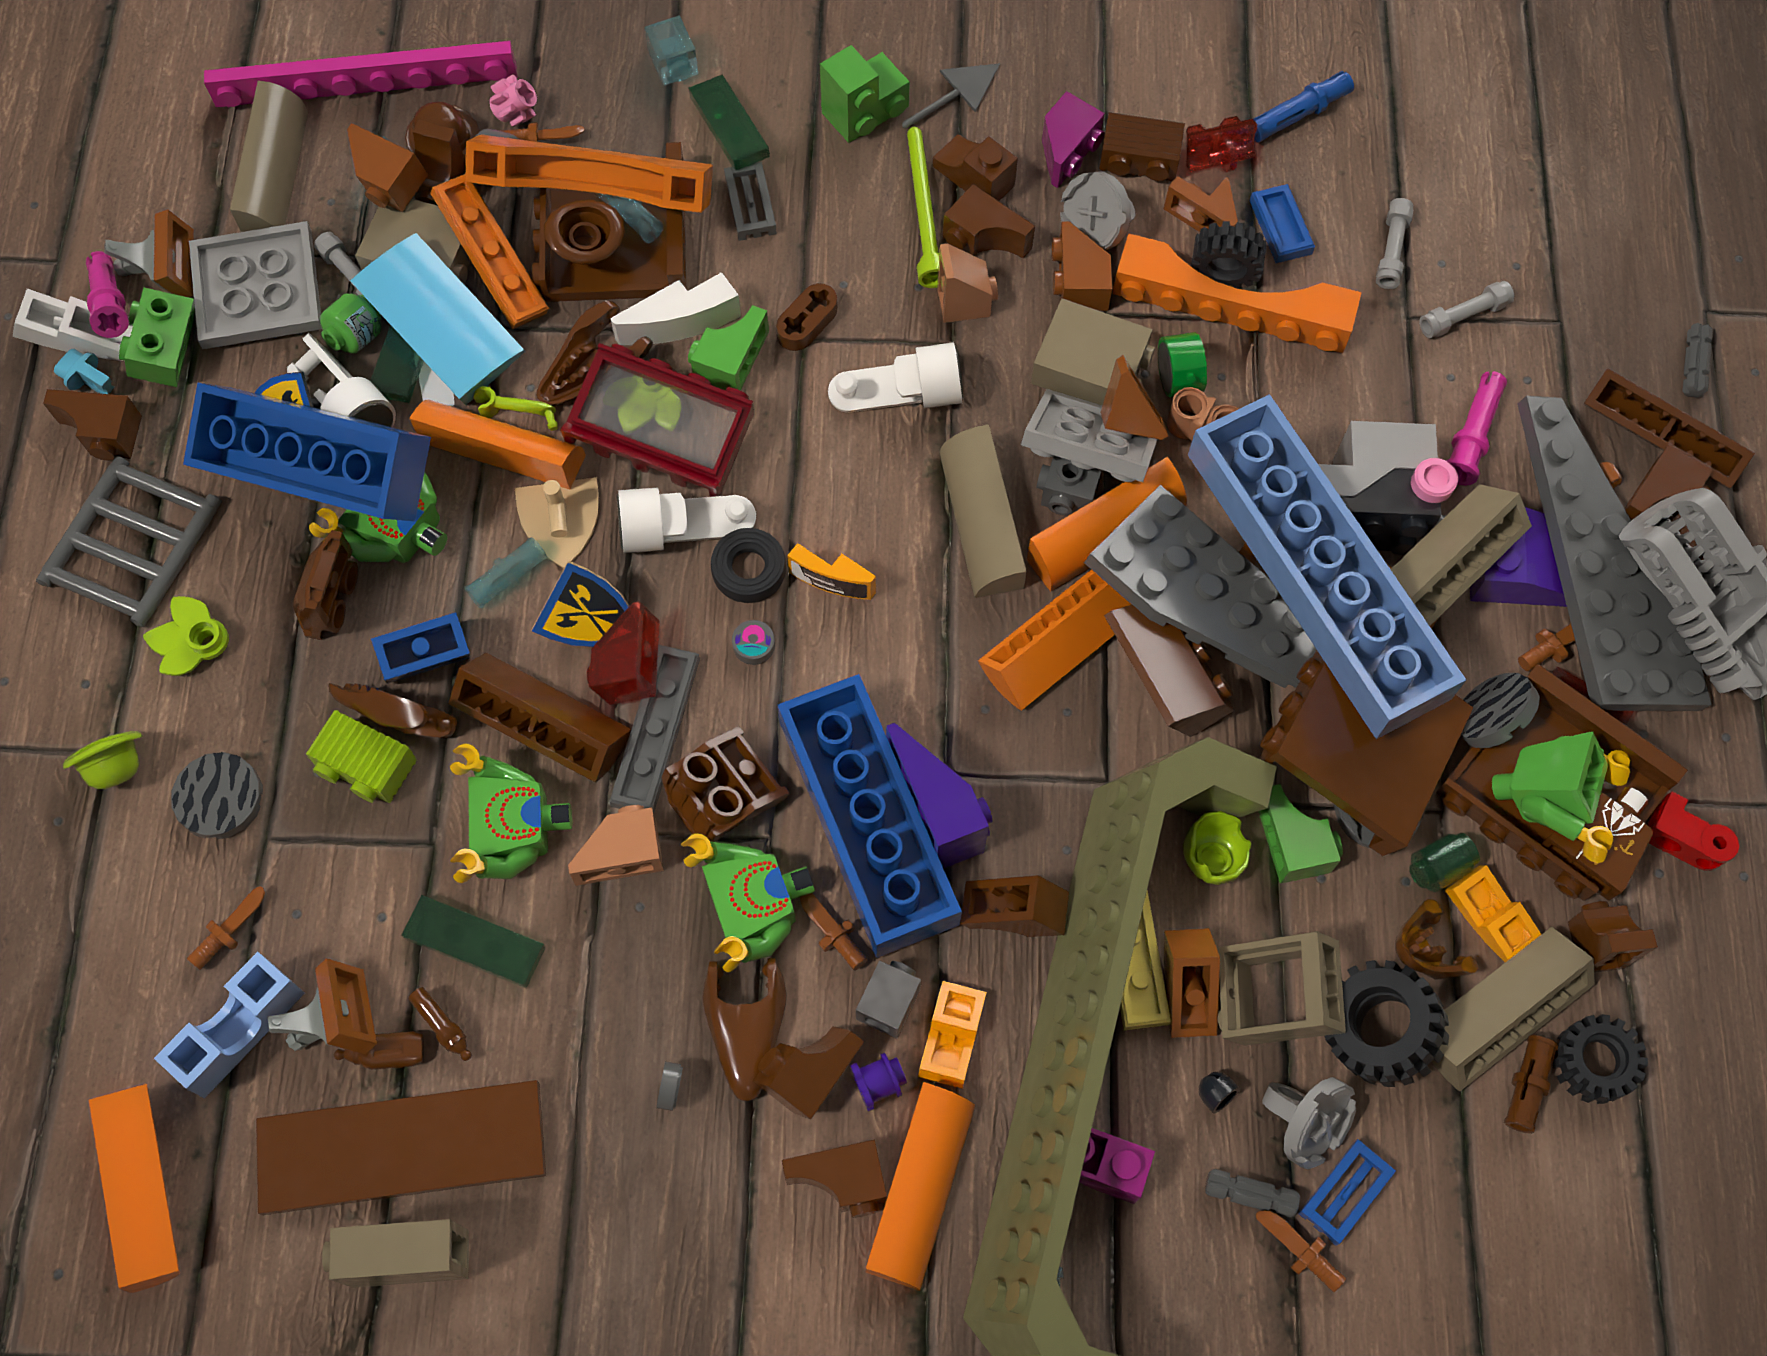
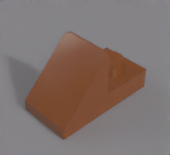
M1179 176L1169 185L1164 210L1200 232V229L1203 227L1209 229L1210 224L1215 222L1219 227H1222L1223 221H1230V226H1236L1238 219L1228 177L1221 182L1210 196L1204 193L1197 185L1188 183Z

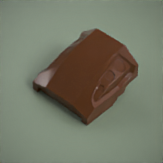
M332 530L310 554L293 600V608L303 633L307 638L322 640L324 631L337 633L343 625L346 612L345 602L335 597L337 593L350 595L354 591L358 579V565L356 562L348 560L351 558L353 550L343 532Z
M740 726L706 741L678 762L665 768L661 777L669 804L691 834H702L710 842H717L721 836L743 822L776 806L786 799L789 794L785 786L780 787L743 738L744 732Z

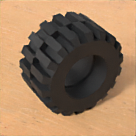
M1376 960L1366 961L1367 969L1364 971H1360L1356 965L1349 968L1347 971L1351 977L1345 982L1342 980L1346 1033L1324 1036L1326 1042L1333 1048L1331 1051L1356 1076L1359 1075L1364 1081L1374 1085L1376 1081H1379L1384 1087H1395V1081L1400 1080L1406 1086L1415 1083L1412 1076L1420 1073L1423 1077L1427 1076L1432 1072L1427 1065L1432 1060L1439 1064L1444 1056L1440 1051L1441 1044L1448 1046L1449 1034L1445 1031V1026H1449L1448 1016L1442 1008L1444 1005L1432 987L1423 977L1420 978L1415 970L1406 965L1401 969L1395 961L1386 960L1384 967H1381ZM1386 1001H1396L1405 1004L1409 1008L1410 1024L1406 1033L1399 1041L1385 1047L1370 1046L1363 1041L1361 1035L1362 1022L1367 1012L1375 1005Z

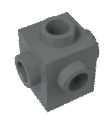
M1054 455L1051 465L1043 464L1036 488L1043 490L1041 506L1048 507L1052 512L1059 515L1074 513L1094 501L1102 470L1097 468L1091 470L1082 469L1073 465L1071 460Z

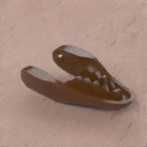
M604 301L586 310L576 321L560 352L538 386L536 395L540 402L556 406L577 398L598 350L595 337L611 323L610 318L617 315L620 311V307L615 302ZM644 336L637 339L628 349L634 352V356L643 359L652 348L653 341L649 337ZM608 365L599 387L617 379L625 371Z
M332 683L328 685L329 692L334 700L385 728L391 727L405 734L435 738L450 737L456 730V718L447 712L390 694L378 688L372 687L370 689L367 685L348 683L344 687Z
M1427 899L1419 905L1416 911L1402 925L1395 940V950L1398 957L1409 968L1423 973L1434 980L1475 973L1479 965L1472 956H1458L1453 961V964H1443L1442 956L1447 952L1445 947H1441V945L1431 947L1426 939L1434 933L1432 927L1421 929L1420 926L1427 923L1437 924L1444 911L1436 900Z
M767 958V962L762 968L763 974L768 978L766 983L768 995L761 1001L753 1004L733 1005L719 999V991L722 989L719 985V980L724 976V970L718 965V961L709 962L704 983L703 1006L719 1060L730 1089L739 1100L743 1101L756 1099L762 1090L753 1080L759 1073L758 1065L762 1057L771 1048L775 1047L783 1020L787 991L783 975L775 958Z

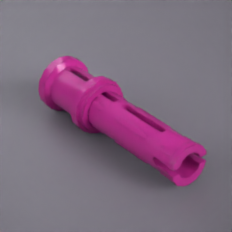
M102 251L92 252V259L90 257L86 258L91 290L86 302L90 312L89 322L96 334L105 338L118 337L125 333L129 325V318L125 311L126 302L124 295L117 289L112 258Z
M1489 371L1482 374L1465 425L1452 439L1453 451L1450 459L1446 461L1456 470L1458 476L1457 485H1472L1479 478L1480 471L1478 465L1490 447L1487 434L1500 398L1507 385V379L1501 373L1493 371L1489 382Z

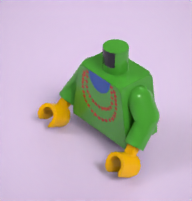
M425 472L415 521L381 519L348 509L338 519L334 511L322 508L317 514L327 520L329 528H321L314 522L309 525L310 532L318 538L326 537L332 530L343 532L353 550L351 556L360 562H389L394 559L405 563L412 558L419 547L436 556L443 550L447 542V535L435 528L440 521V516L435 507L437 496Z
M1593 732L1574 736H1561L1553 741L1523 748L1520 751L1513 773L1496 774L1493 776L1492 790L1498 801L1513 799L1522 818L1527 822H1536L1546 826L1572 841L1576 838L1583 841L1582 851L1584 856L1592 862L1601 863L1605 861L1607 852L1611 849L1613 835L1607 827L1594 826L1588 829L1584 825L1594 821L1604 780L1616 786H1622L1627 783L1630 775V758L1622 750L1611 751L1608 755L1604 754V750L1600 748Z
M470 744L459 745L453 750V753L461 754L466 758L467 765L460 762L452 763L450 765L452 773L464 775L472 770L475 775L474 777H468L469 849L458 851L450 860L452 863L461 862L468 869L458 870L453 875L456 882H467L474 874L480 879H512L534 864L539 856L548 853V831L572 829L571 804L547 805L546 793L541 783L536 782L533 776L502 761L487 756L479 757L478 750Z
M698 833L691 835L681 843V846L692 847L696 854H690L683 861L690 868L695 867L703 860L707 863V865L702 866L725 935V939L714 950V953L726 952L732 957L722 968L726 972H731L741 962L747 963L771 956L789 935L791 925L796 922L791 900L815 892L807 867L781 875L774 854H765L759 849L731 843L710 842L706 836Z

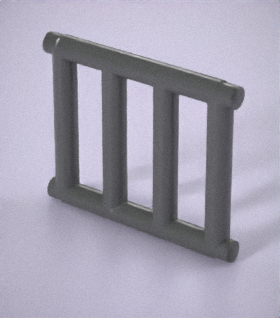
M116 456L42 567L36 582L46 587H50L52 583L127 614L131 616L130 620L135 625L144 627L215 516L222 500L212 494H208L204 498L129 467L127 460ZM119 481H122L196 513L185 531L182 532L110 502L108 498ZM97 515H101L175 547L163 566H159L85 534ZM75 549H78L153 582L139 602L68 572L63 568Z

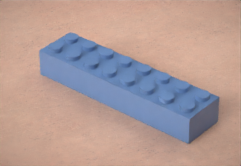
M1269 394L1195 430L1188 452L1189 458L1374 737L1378 739L1452 700L1465 683L1466 678L1271 395Z

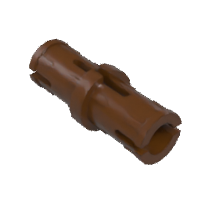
M1537 1035L1528 1036V1044L1520 1071L1514 1073L1511 1083L1515 1086L1507 1117L1504 1119L1507 1127L1528 1134L1535 1132V1124L1543 1096L1549 1095L1551 1084L1548 1082L1555 1053L1558 1050L1556 1042Z

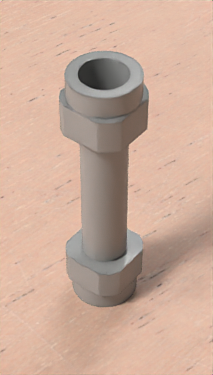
M1405 198L1392 200L1387 213L1386 224L1390 228L1386 250L1376 272V284L1384 289L1397 288L1400 285L1404 264L1400 261L1405 229L1409 227L1414 211L1413 203Z
M325 232L317 237L314 242V248L327 264H335L349 281L361 271L346 254L347 250L343 242L332 232ZM358 289L356 290L357 295H363Z
M1507 281L1495 282L1486 286L1483 293L1475 298L1447 310L1438 307L1429 311L1428 314L1420 317V328L1427 338L1439 337L1448 333L1452 324L1487 309L1496 312L1505 308L1506 305L1514 301V291Z

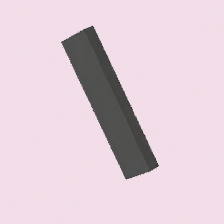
M657 645L609 801L611 807L620 809L630 805H641L644 809L652 807L653 812H655L663 785L661 777L665 768L669 765L699 665L700 657L698 653Z

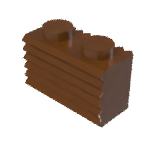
M1108 112L1099 169L1102 171L1108 170L1115 175L1130 173L1131 175L1138 174L1140 177L1145 175L1154 181H1162L1167 178L1173 181L1176 178L1180 161L1185 123Z

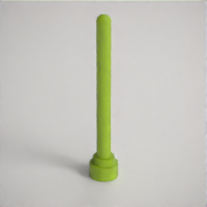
M912 127L907 132L923 252V256L917 264L918 282L925 288H937L939 253L923 135L918 127Z

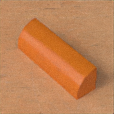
M429 399L421 402L409 418L417 434L431 437L430 446L543 482L556 480L560 487L569 490L586 457L584 449L580 446Z
M1168 457L1149 467L1143 482L1137 480L1124 482L1030 538L1027 561L1050 592L1088 570L1089 567L1084 562L1090 553L1159 485H1162L1182 504L1187 505V496L1183 482Z
M1091 569L981 657L978 662L995 688L1012 705L1022 711L1115 634L1104 615L1110 611L1131 605V603Z
M923 1082L866 1265V1273L919 1291L921 1290L975 1110V1105L968 1099L949 1090Z
M144 1084L89 1099L118 1287L129 1293L160 1285L180 1274L148 1085Z

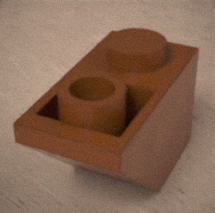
M1062 221L1059 237L1052 238V261H1059V271H1054L1053 295H1060V301L1063 298L1098 311H1108L1112 293L1111 255L1070 221Z

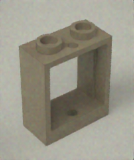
M1316 931L1218 947L1220 955L1219 986L1221 1007L1218 1011V1023L1222 1030L1223 1039L1247 1046L1346 1033L1339 940ZM1302 958L1306 1020L1254 1026L1251 966Z

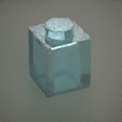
M680 15L644 27L648 52L663 86L676 81H684L689 77L699 74L696 50Z

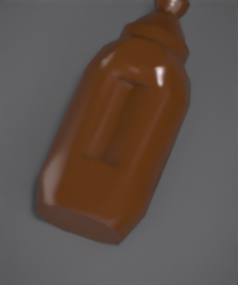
M424 987L413 991L408 999L436 1033L438 1042L448 1052L460 1054L463 1061L469 1060L472 1057V1053L466 1049V1036L462 1029L456 1023L451 1022Z
M406 1031L375 1034L377 1045L366 1054L347 1049H337L334 1052L336 1060L345 1058L347 1061L354 1063V1065H361L371 1070L411 1067L424 1062L423 1033Z

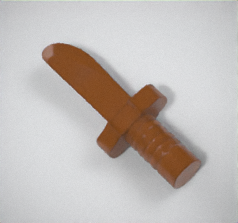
M533 122L529 123L526 129L500 131L513 134L520 140L539 142V140L572 138L581 135L585 128L575 125L539 130L538 123Z
M1569 624L1556 634L1551 633L1546 628L1536 633L1535 638L1539 644L1518 657L1519 665L1525 671H1530L1537 663L1540 664L1549 657L1558 663L1568 658L1565 646L1575 641L1572 625Z
M259 886L253 889L220 926L213 920L205 926L211 932L210 935L187 957L195 967L201 970L224 945L231 950L238 946V942L230 935L260 906L265 895L264 888Z
M813 893L800 897L801 905L806 914L826 935L818 943L823 951L827 952L835 947L854 971L861 968L868 959L848 936L855 929L851 921L848 919L838 925Z
M1261 1210L1256 1213V1219L1298 1257L1291 1265V1268L1298 1275L1307 1267L1332 1292L1337 1291L1345 1282L1346 1277L1320 1254V1251L1326 1245L1320 1237H1317L1309 1245L1278 1214L1267 1210Z

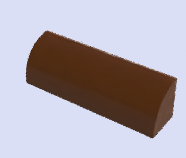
M1609 368L1606 369L1584 402L1585 406L1657 448L1664 450L1669 444L1712 469L1713 471L1709 478L1728 489L1732 488L1755 455L1748 448Z
M484 653L459 667L448 703L595 783L613 766L632 730L488 653Z

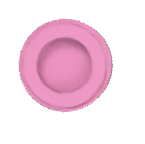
M1429 458L1422 461L1411 477L1413 492L1421 500L1429 503H1440L1447 500L1458 482V476L1454 467L1447 461L1439 458Z

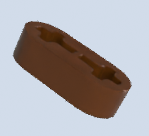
M822 283L810 285L780 315L777 320L776 329L778 341L783 348L790 351H799L806 348L834 319L838 306L836 292L831 286ZM823 300L827 301L826 307L820 304L813 310V301L821 303ZM801 324V334L796 331H794L790 335L788 334V327L795 330Z

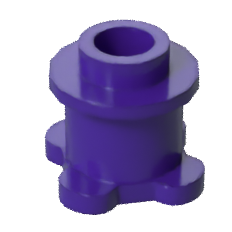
M882 1053L880 1054L881 1059L861 1068L858 1067L857 1063L850 1065L853 1078L868 1112L874 1109V1102L895 1093L897 1097L902 1096L900 1086L907 1084V1080L897 1057L888 1060L886 1054Z

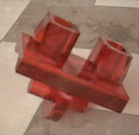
M1237 116L1224 118L1219 126L1206 129L1201 124L1187 127L1186 167L1190 172L1221 165L1225 172L1235 171L1238 161L1255 158L1254 137L1257 131V123L1254 119L1241 121Z

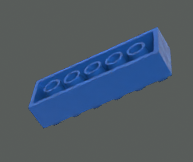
M198 382L183 465L381 519L415 521L431 437L236 388Z
M860 674L777 704L781 728L876 958L959 926L962 914L961 908Z

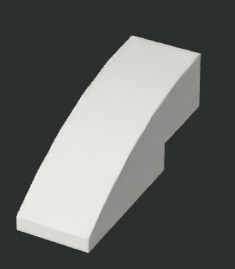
M721 272L689 291L678 280L610 319L615 340L619 345H633L637 339L644 336L649 337L653 344L703 334L706 327L717 329L740 318L741 311L738 293Z
M27 289L14 323L13 337L68 352L70 349H76L82 354L93 353L97 358L123 361L119 360L120 344L123 336L130 337L133 325L129 324L125 333L118 337H102L91 328L89 322L90 312L86 301L70 296L67 303Z

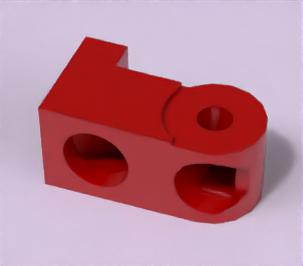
M1673 791L1661 800L1647 821V825L1653 830L1649 844L1697 869L1704 871L1714 870L1733 859L1738 853L1739 841L1730 828L1721 824L1710 825L1701 818L1685 811L1684 808L1688 799Z

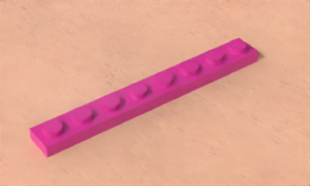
M511 41L204 70V84L215 107H235L253 104L257 81L280 85L292 91L300 99H313L317 97L348 96L357 93L387 92L390 90L426 88L449 84L460 85L490 80L499 81L502 78H508L512 74L516 78L518 76Z

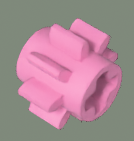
M512 74L508 78H502L491 85L495 95L490 98V108L497 119L502 122L510 121L511 126L515 127L536 115L531 107L536 104L537 96L529 82L523 79L517 80L515 75Z

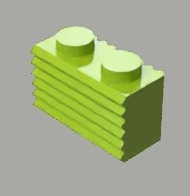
M334 710L306 753L315 765L313 768L314 773L333 784H336L339 778L352 784L350 790L360 798L371 803L374 802L376 797L390 803L417 760L410 748L405 744H401L399 741L340 713L338 710Z

